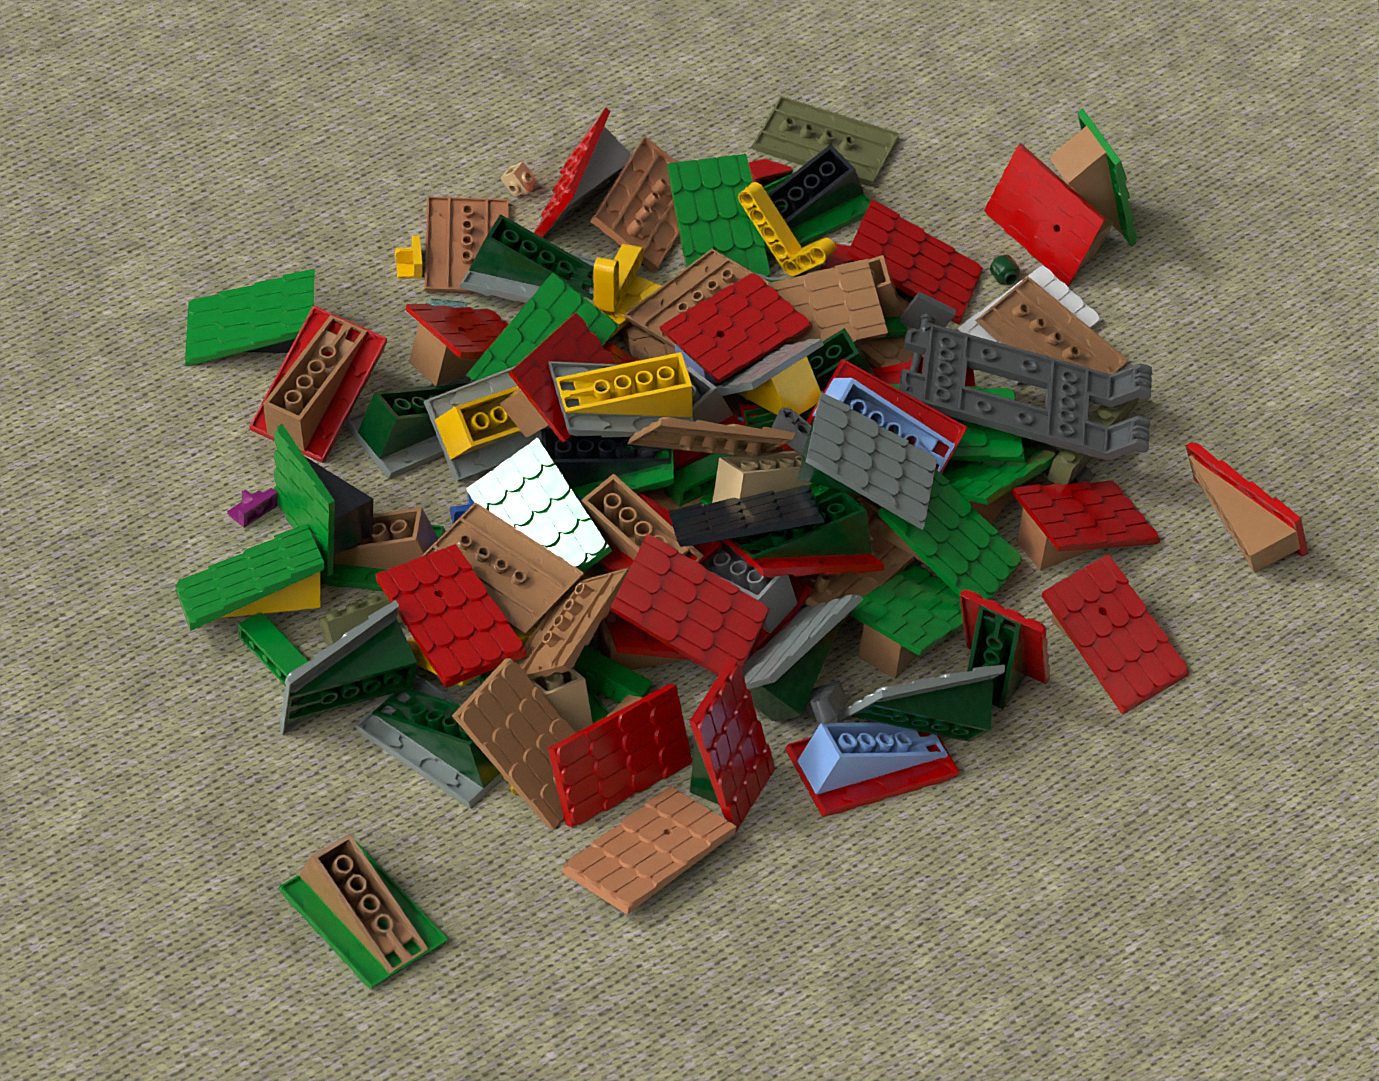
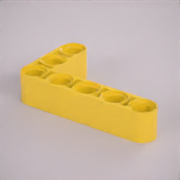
M753 182L739 193L738 198L741 205L785 273L789 276H796L822 264L836 251V245L830 238H822L802 248L761 184Z
M622 244L614 260L601 257L596 258L593 269L594 305L600 310L616 313L642 263L643 247Z

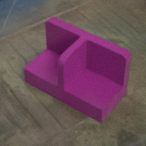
M272 488L264 493L257 491L254 494L243 490L242 502L228 510L227 514L245 528L277 507V492Z

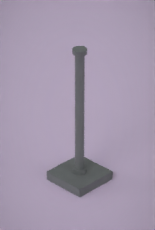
M919 292L902 313L899 322L916 330L921 329L923 325L928 323L946 327L955 316L956 309ZM914 352L910 371L918 373L922 354Z

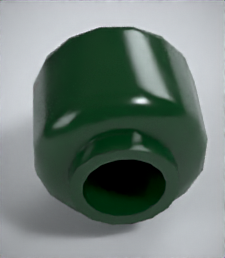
M1010 255L997 256L990 265V272L999 284L1010 285L1018 279L1020 269Z

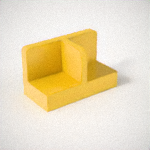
M420 235L411 236L410 248H395L398 279L422 278Z

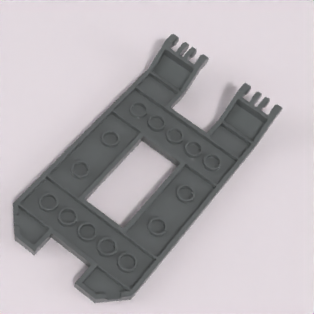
M931 323L923 325L918 330L915 328L909 329L906 333L904 349L924 355L922 374L903 369L900 376L899 389L944 415L1107 461L1134 451L1146 453L1149 450L1150 420L1148 418L1135 416L1111 426L1088 421L1089 402L1112 408L1136 398L1150 399L1152 367L1140 363L1119 372L1108 374ZM967 367L1046 389L1045 409L966 387Z

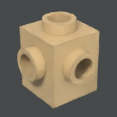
M523 161L510 166L500 178L515 197L521 194L525 196L533 190L532 186L537 181Z

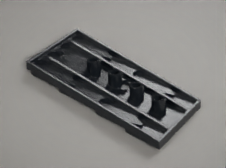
M807 485L776 493L772 490L741 499L729 498L704 505L702 502L669 511L676 540L680 547L825 522L815 494L811 487Z

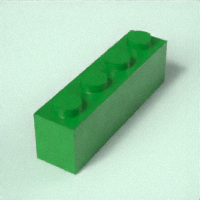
M714 453L674 471V483L665 487L664 491L679 507L714 491L719 457L735 455Z
M262 612L238 623L239 638L285 687V679L288 674L310 661L305 659L299 648L293 646L288 641L286 635L280 632L274 626L273 621L270 618H266Z
M584 646L575 665L572 667V669L585 678L586 686L619 704L628 695L642 698L649 695L653 681L588 646Z

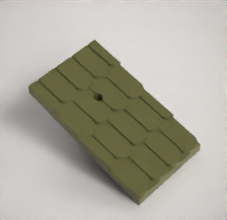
M780 96L750 148L803 166L831 144L855 168L860 183L871 186L900 133Z

